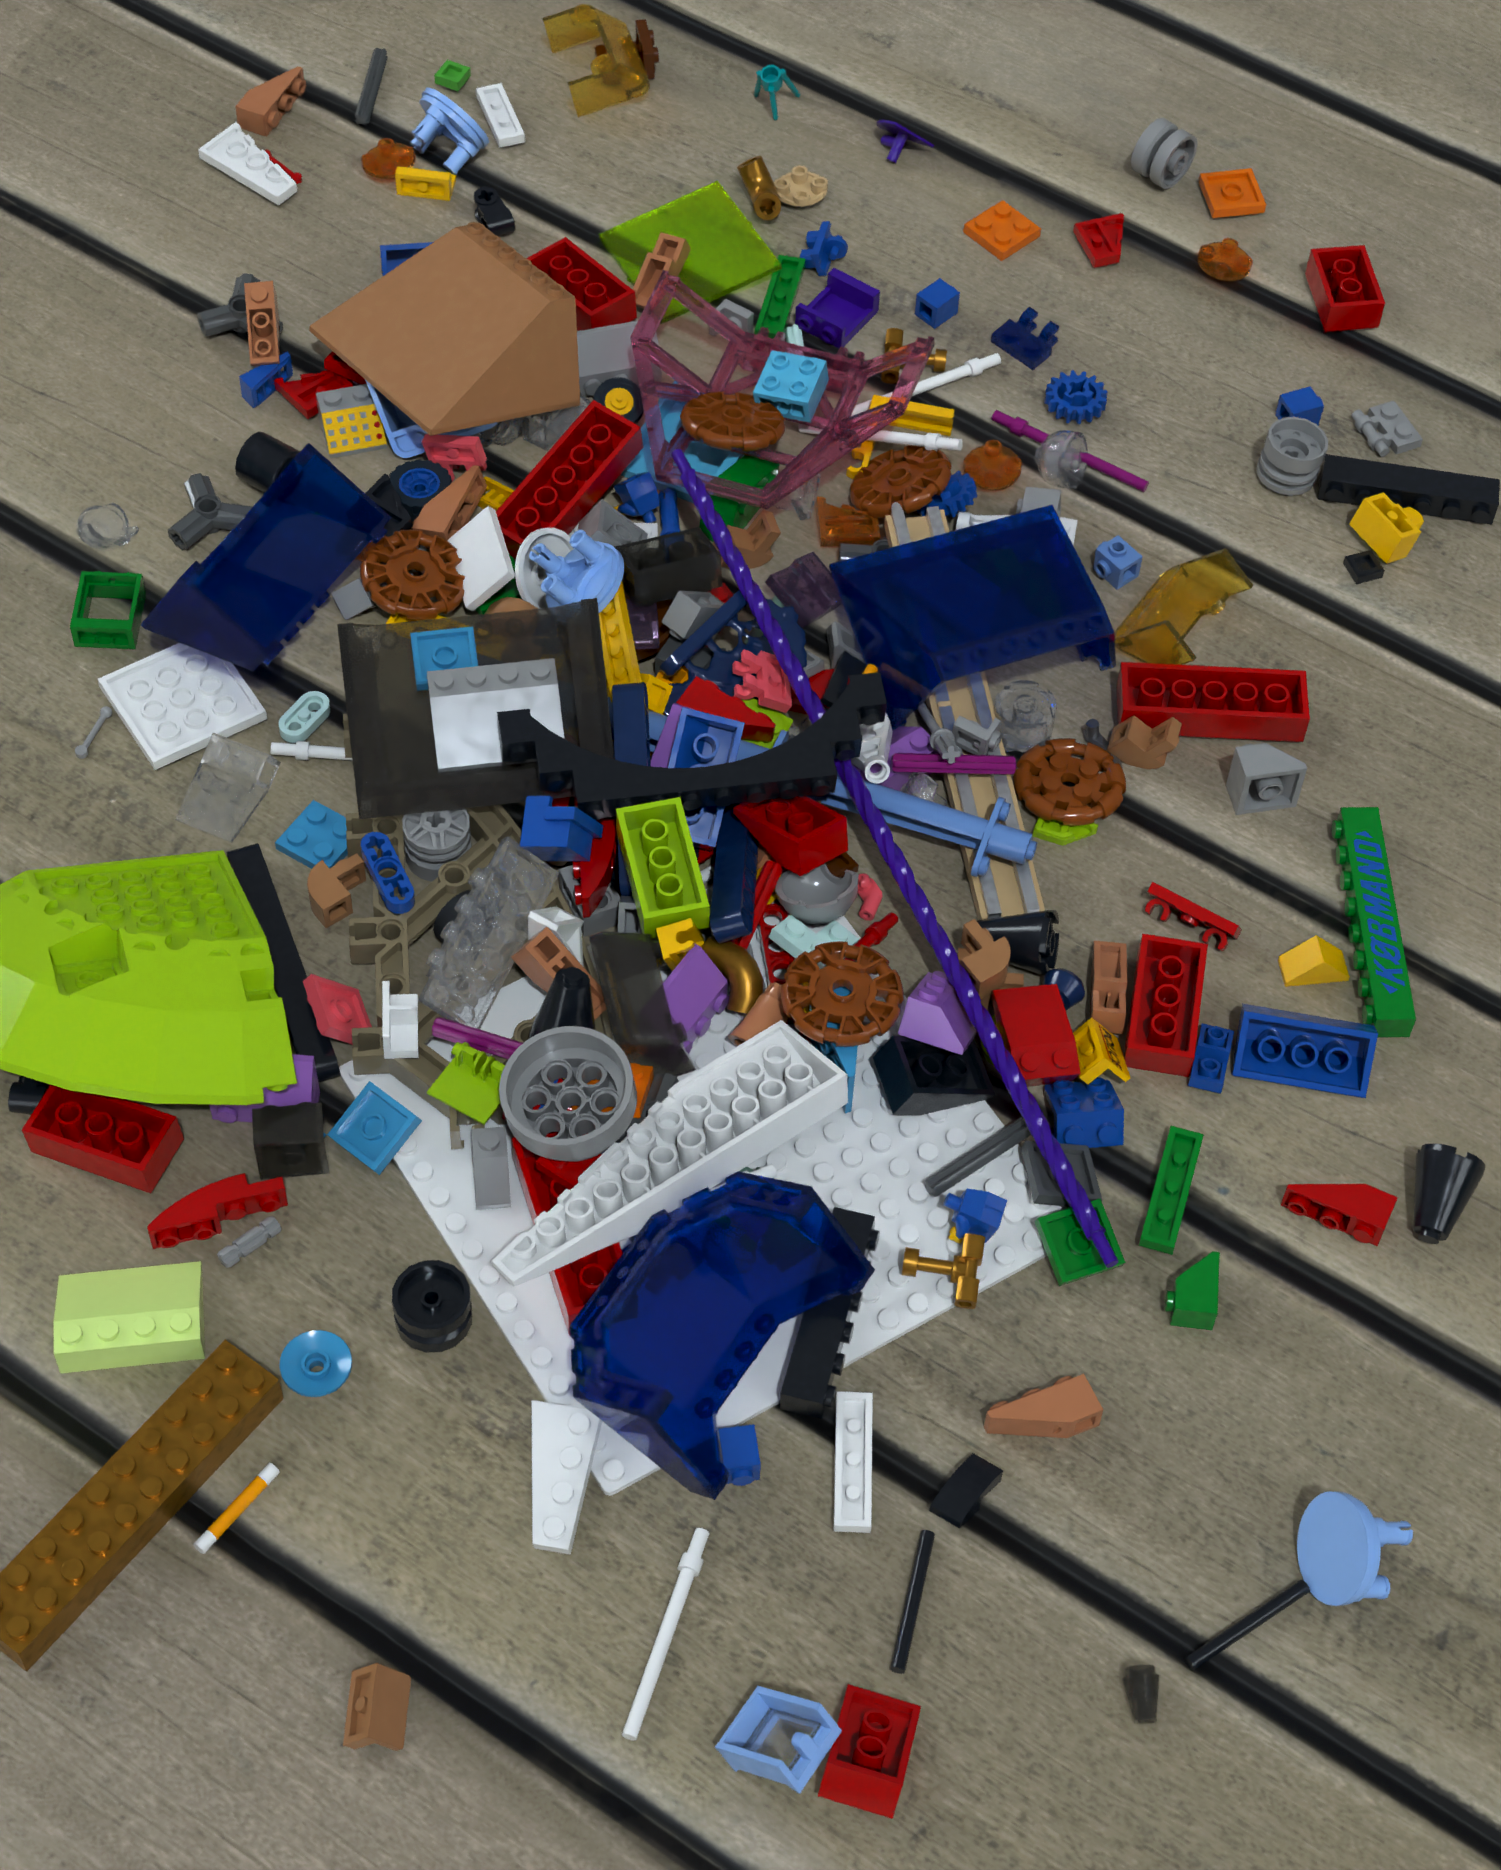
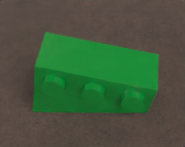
M749 451L708 484L707 491L712 498L714 509L721 515L726 526L730 525L741 529L746 527L771 493L776 491L780 482V477H778L779 464ZM701 518L697 535L714 542L711 533Z

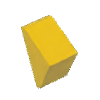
M1317 935L1278 957L1285 987L1349 981L1350 978L1342 950Z

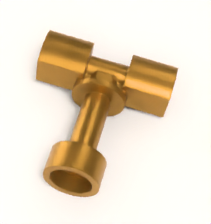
M898 328L887 329L884 354L887 356L883 358L882 382L888 384L898 383L900 367L905 369L906 363L933 365L935 372H945L946 349H936L935 354L908 352V346H902L904 331Z
M964 1234L961 1256L954 1255L953 1261L920 1257V1249L906 1247L902 1275L916 1277L917 1270L951 1275L950 1283H957L954 1306L975 1309L980 1281L976 1279L978 1266L982 1264L985 1237L977 1234Z

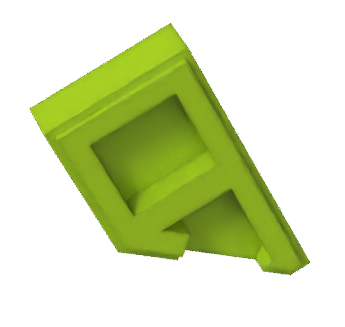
M1039 817L1033 830V837L1064 846L1096 834L1099 824L1066 826L1063 825V822L1056 820L1049 822Z

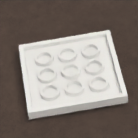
M210 630L98 678L100 689L154 770L267 720L266 710Z

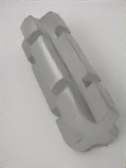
M267 1217L259 1223V1227L254 1226L234 1240L232 1246L227 1245L221 1249L217 1256L226 1268L232 1267L240 1261V1257L243 1258L266 1243L267 1238H273L280 1233L282 1228L275 1217Z

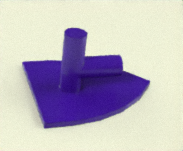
M881 119L876 123L878 128L896 135V137L889 135L881 137V144L891 147L886 159L892 163L897 162L906 140L934 147L933 144L897 122Z

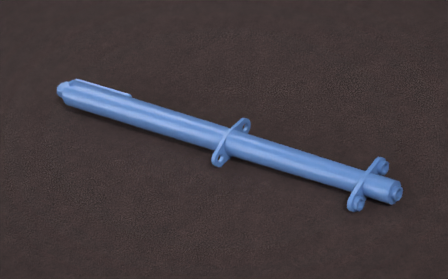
M477 655L478 666L503 664ZM558 681L563 729L568 731L571 727L614 740L613 703L611 698ZM648 710L650 752H654L668 716ZM781 730L773 748L788 741V731ZM741 740L736 761L758 755L769 750V748ZM838 772L835 793H828L824 796L807 795V797L815 801H821L823 804L860 814ZM864 780L870 791L872 802L878 807L887 823L977 849L971 876L986 875L990 863V858L986 857L987 854L1022 865L1025 864L1026 859L1032 861L1037 842L1032 841V833L999 824L1000 821H1006L1011 804L1007 803L1005 798L999 797L997 799L991 817L987 820Z

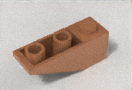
M297 66L248 90L235 106L237 122L241 129L267 137L272 129L278 126L280 119L285 113L291 110L297 98L305 92L306 81L304 80L303 68Z
M273 281L244 283L250 365L280 364L279 314Z
M1084 1374L1074 1378L1072 1376H1065L1046 1389L1040 1390L1035 1388L1026 1392L1020 1399L1010 1403L1007 1401L996 1403L987 1411L984 1429L989 1434L1069 1438L1099 1426L1103 1408Z

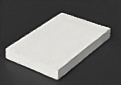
M487 506L447 540L457 549L458 557L462 558V561L455 568L458 574L465 576L463 580V589L465 590L463 600L467 609L474 611L515 577L495 509Z

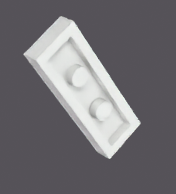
M502 84L476 88V97L499 148L525 143L524 131Z

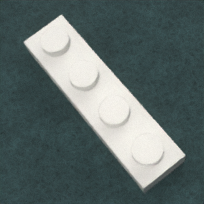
M837 1391L835 1532H871L873 1393Z

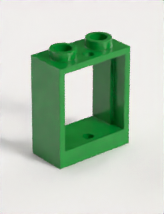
M81 571L70 623L74 647L136 649L146 597L142 574ZM92 597L133 599L129 620L88 618Z

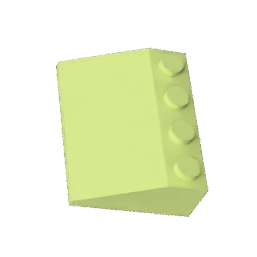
M202 1262L59 1275L54 1313V1356L60 1374L205 1359Z

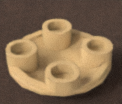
M795 166L792 168V172L774 181L780 201L791 206L803 207L813 205L821 201L826 196L828 190L827 179L808 172L805 166Z

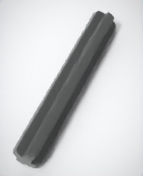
M377 47L373 50L355 113V122L359 125H367L370 122L388 58L387 51L384 48L379 49Z
M1020 1117L927 1178L925 1181L926 1190L933 1197L939 1196L1029 1137L1031 1133L1025 1119Z

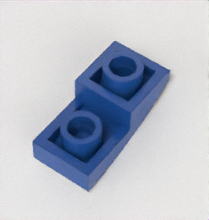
M1201 1024L1188 1086L1221 1094L1232 1046L1233 1030Z

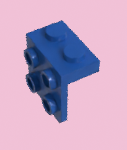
M1097 1077L1089 1085L1084 1081L1071 1082L1068 1080L1055 1081L1053 1084L1045 1085L1044 1093L1054 1113V1137L1059 1143L1086 1145L1089 1148L1123 1145L1124 1108L1109 1080Z

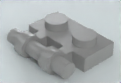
M1395 401L1369 408L1368 415H1364L1360 409L1354 411L1351 415L1359 433H1364L1368 439L1367 444L1373 451H1377L1381 457L1386 456L1390 452L1388 447L1395 454L1421 447L1423 438Z

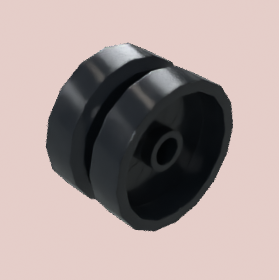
M427 1260L409 1266L398 1276L392 1288L395 1326L401 1339L411 1348L426 1353L443 1352L455 1347L467 1336L472 1325L471 1293L467 1279L459 1269L452 1264L440 1260Z

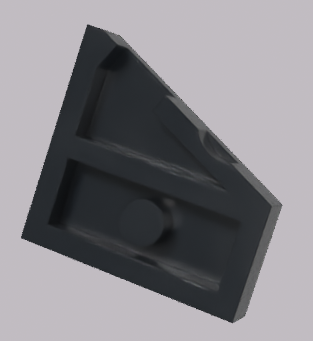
M384 474L347 511L351 520L379 537L384 535L389 537L395 531L409 530L413 526L411 517L406 508H404L387 474Z

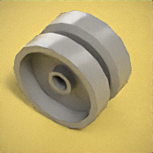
M1165 118L1156 119L1146 128L1136 143L1132 153L1131 167L1142 176L1150 177L1151 181L1164 189L1172 188L1182 179L1191 166L1197 151V138L1183 129L1178 130V126Z

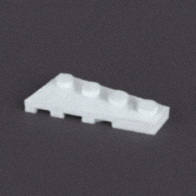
M237 122L198 149L199 158L278 206L297 192L296 182L278 164H274L264 150H260L255 145V141L249 134L245 135L242 132L241 126Z
M532 1400V1544L535 1549L571 1555L604 1417L602 1411Z

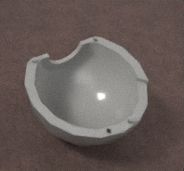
M826 863L802 876L788 870L780 876L775 892L778 901L789 915L794 916L802 923L824 925L845 915L857 897L859 875L857 872L846 870L844 877L838 878L830 873Z

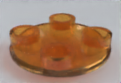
M391 138L379 140L378 146L361 157L365 173L377 179L395 178L397 166L412 168L416 161L413 147L394 143Z
M1225 238L1222 242L1202 245L1197 256L1198 264L1205 273L1223 281H1236L1246 277L1253 264V260L1244 250L1238 247V242L1232 238Z
M989 440L985 445L972 450L964 458L963 464L964 474L969 473L970 478L974 479L976 487L990 491L1002 490L1013 485L1020 477L1022 468L1021 459L1012 450L1002 446L998 440Z

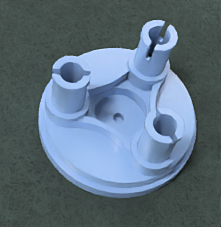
M427 87L419 101L426 116L416 129L412 131L414 138L410 141V144L423 154L436 136L440 137L443 135L456 143L457 148L442 165L451 174L457 175L469 158H474L480 149H485L489 144V138L482 128L456 103L439 91Z
M581 529L574 532L571 536L569 543L575 549L564 558L553 554L542 543L536 544L532 548L539 553L538 556L532 551L529 554L530 559L540 565L547 575L541 584V590L546 593V602L551 614L556 616L563 624L571 626L585 623L598 615L615 596L624 575V560L621 553L608 543L594 541Z
M1328 1491L1315 1497L1307 1506L1302 1516L1297 1536V1556L1303 1580L1309 1586L1312 1595L1320 1602L1331 1606L1349 1605L1353 1602H1359L1363 1598L1386 1599L1390 1593V1582L1386 1576L1377 1575L1381 1547L1385 1544L1408 1545L1412 1541L1413 1530H1401V1528H1410V1523L1407 1521H1384L1382 1518L1373 1517L1363 1502L1345 1492Z

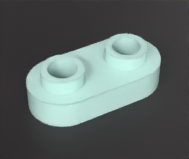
M310 691L303 694L280 718L279 731L281 737L289 743L306 740L329 716L330 703L328 697L319 691Z

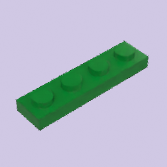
M778 255L754 330V339L782 343L803 277L806 259Z
M1170 1126L1139 1246L1173 1254L1204 1134Z

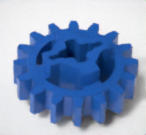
M1071 370L1069 376L1061 372L1059 379L1056 377L1051 378V384L1046 386L1045 404L1049 405V413L1056 411V419L1065 417L1068 424L1074 419L1080 425L1082 419L1090 423L1093 416L1101 417V411H1105L1108 392L1103 390V382L1096 383V376L1087 378L1086 372L1083 371L1081 375H1076V372Z
M957 471L954 475H951L945 490L939 496L934 495L932 502L917 510V513L921 516H926L927 507L939 506V510L944 509L945 516L948 515V518L956 517L957 511L965 512V506L973 505V499L978 496L974 479L970 478L969 473L962 475L961 471Z

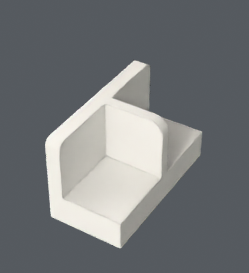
M382 981L384 1059L419 1058L418 994L390 995L389 981Z

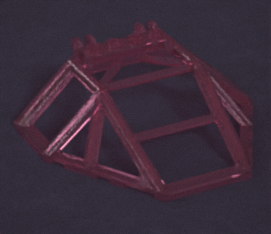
M663 270L630 336L656 480L685 488L680 479L681 473L678 467L675 466L676 463L671 454L676 449H681L684 453L692 441L704 444V440L697 441L688 435L682 425L668 443L664 435L658 398L687 403L693 398L697 399L699 395L711 392H724L725 394L733 395L735 392L757 384L772 350L826 360L829 381L825 390L841 394L834 410L827 396L823 393L818 405L825 418L813 416L811 423L784 418L787 421L822 429L797 456L766 448L749 452H742L741 448H731L732 452L786 466L770 483H766L764 489L695 471L710 495L766 510L905 413L934 348V337L928 336L927 339L918 337L916 342L865 362V354L857 351L854 358L851 359L848 358V348L841 347L836 355L785 342L786 334L781 331L777 332L774 339L769 338V328L765 327L760 328L757 335L744 332L682 283L680 277L669 275V271ZM672 298L680 302L729 341L709 384L652 341ZM651 362L680 385L654 381ZM905 364L888 403L851 416L869 377ZM737 365L744 370L755 372L729 383Z

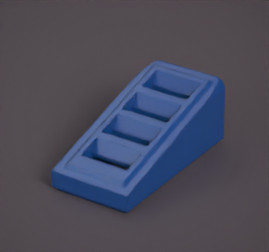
M285 352L280 355V364L260 365L239 376L242 397L252 408L260 405L276 391L275 379L283 377V381L286 382L293 376L291 355Z

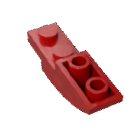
M615 818L596 820L603 825L602 838H593L590 861H573L574 879H580L581 884L574 885L575 905H582L583 918L590 917L598 907L612 878L616 858Z
M245 1173L211 1183L188 1194L160 1213L147 1226L152 1248H171L179 1243L190 1240H206L213 1235L222 1233L220 1221L239 1220L245 1215L262 1211L273 1212L280 1207L288 1206L283 1178L278 1177L248 1184Z

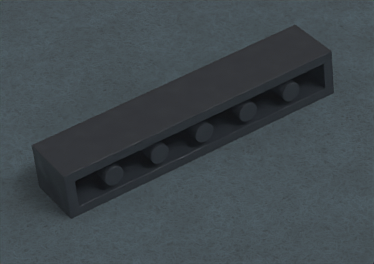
M1325 454L1319 476L1318 499L1360 505L1364 498L1384 492L1395 504H1399L1403 509L1411 507L1421 515L1492 525L1499 506L1500 479Z
M837 1207L833 1209L781 1389V1409L823 1419L826 1406L831 1408L833 1406L837 1386L832 1385L835 1374L841 1376L846 1356L841 1354L843 1343L850 1344L854 1323L850 1322L852 1311L859 1312L863 1292L858 1291L861 1281L867 1282L871 1269V1261H868L867 1257L869 1250L876 1251L880 1231L875 1230V1216Z

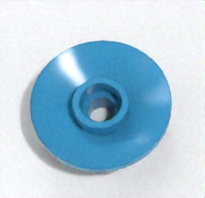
M322 1330L308 1331L296 1336L286 1345L280 1357V1373L285 1384L295 1393L307 1397L325 1396L339 1389L348 1379L352 1368L351 1352L347 1344L339 1336L331 1332ZM315 1366L323 1367V1370L319 1372H311V1369Z

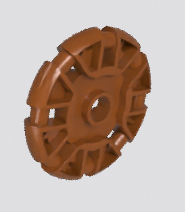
M711 392L699 395L697 399L693 398L688 401L680 414L681 425L688 435L697 441L704 440V444L726 451H731V448H741L742 452H749L767 448L769 444L773 445L782 438L786 428L784 417L775 406L769 402L755 403L752 395L735 392V395H728L724 392Z
M908 445L898 451L894 449L886 451L870 460V465L862 467L857 472L850 486V499L858 511L863 514L868 513L869 516L875 518H885V515H891V508L894 502L899 503L907 514L912 513L931 503L934 495L939 496L945 490L951 478L952 467L950 460L939 449L937 451H930L921 446Z
M400 530L395 531L392 536L387 537L384 535L369 546L364 554L365 560L361 562L360 566L361 582L364 590L371 593V600L389 614L395 616L398 613L407 616V620L415 621L436 619L440 613L446 615L452 612L463 601L465 591L463 589L465 576L458 574L455 568L462 561V558H459L456 553L457 549L455 546L438 535L433 537L423 534L424 531ZM420 545L430 548L429 552L420 550ZM414 569L421 571L423 575L413 576L408 571ZM381 583H387V586H380ZM435 596L438 601L433 603L430 598Z
M1058 738L1047 740L1043 746L1035 745L1028 749L1016 764L1018 769L1013 774V783L1018 798L1026 802L1025 807L1036 816L1049 822L1052 820L1060 821L1066 826H1082L1093 824L1095 819L1098 818L1105 819L1118 809L1123 801L1122 794L1126 792V778L1121 765L1114 763V757L1103 748L1090 742L1085 745L1077 743L1076 739ZM1077 755L1082 756L1084 758L1083 760H1081L1078 758H1073L1072 756ZM1063 782H1073L1076 785L1069 787L1064 785Z
M844 941L819 944L815 946V950L809 953L806 951L801 953L788 967L784 975L786 983L781 986V1000L784 1011L788 1018L795 1020V1027L814 1041L822 1044L824 1041L834 1042L836 1047L863 1045L869 1043L871 1037L885 1034L896 1022L901 1012L899 1004L904 1000L900 976L895 969L892 970L889 967L888 959L870 947L862 944L860 947L852 946ZM845 958L853 959V960H857V961L854 962V961H850V960H845ZM821 962L827 966L820 970L817 963ZM869 974H878L879 976L872 980ZM803 982H808L809 987L799 984H802ZM838 987H846L851 991V994L839 996L833 990ZM876 997H881L886 1002L877 1001ZM811 1005L812 1011L806 1013L803 1008ZM867 1017L870 1023L863 1025L862 1022ZM828 1021L841 1024L840 1029L827 1027Z

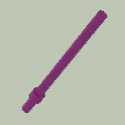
M995 410L992 415V421L1009 428L1011 433L1019 437L1024 435L1142 492H1145L1148 487V481L1028 425L1029 422L1020 417L1013 418L998 410Z

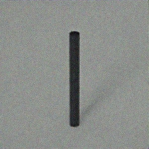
M922 1530L920 1533L890 1667L892 1672L903 1674L906 1670L935 1533L929 1530Z
M1299 1580L1185 1657L1186 1665L1190 1670L1194 1671L1310 1592L1309 1586L1304 1580Z

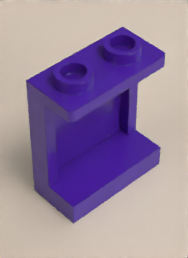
M833 268L828 273L827 286L807 306L802 303L796 306L795 324L801 330L842 349L879 311L880 291Z

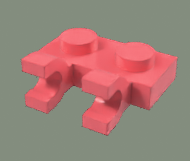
M424 435L422 445L428 460L440 464L444 469L446 468L452 481L455 478L453 469H459L461 465L465 466L466 471L473 465L479 466L481 471L486 470L487 465L485 461L487 457L478 436Z
M744 649L741 652V662L734 661L732 664L733 674L743 676V686L735 685L734 696L743 700L758 697L759 705L787 713L792 707L790 682L775 655L761 650L756 656L754 653Z

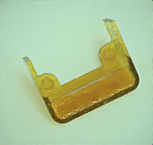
M581 4L542 18L552 53L599 37L602 38L607 50V54L599 55L591 62V75L568 82L578 117L637 98L648 92L650 88L648 75L628 27L623 21L587 4Z
M1226 548L1176 565L1165 571L1155 581L1111 635L1110 640L1118 650L1143 663L1183 665L1196 659V656L1183 640L1202 616L1209 613L1211 615L1218 614L1226 607L1225 602L1231 595L1250 590L1253 584Z

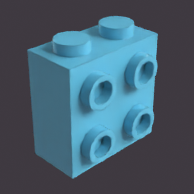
M772 350L753 391L755 403L769 402L781 412L784 418L811 423L829 381L827 362L815 357Z

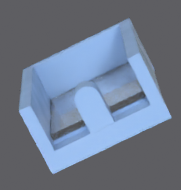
M757 1686L715 1748L734 1771H745L785 1784L800 1794L842 1730L821 1703Z

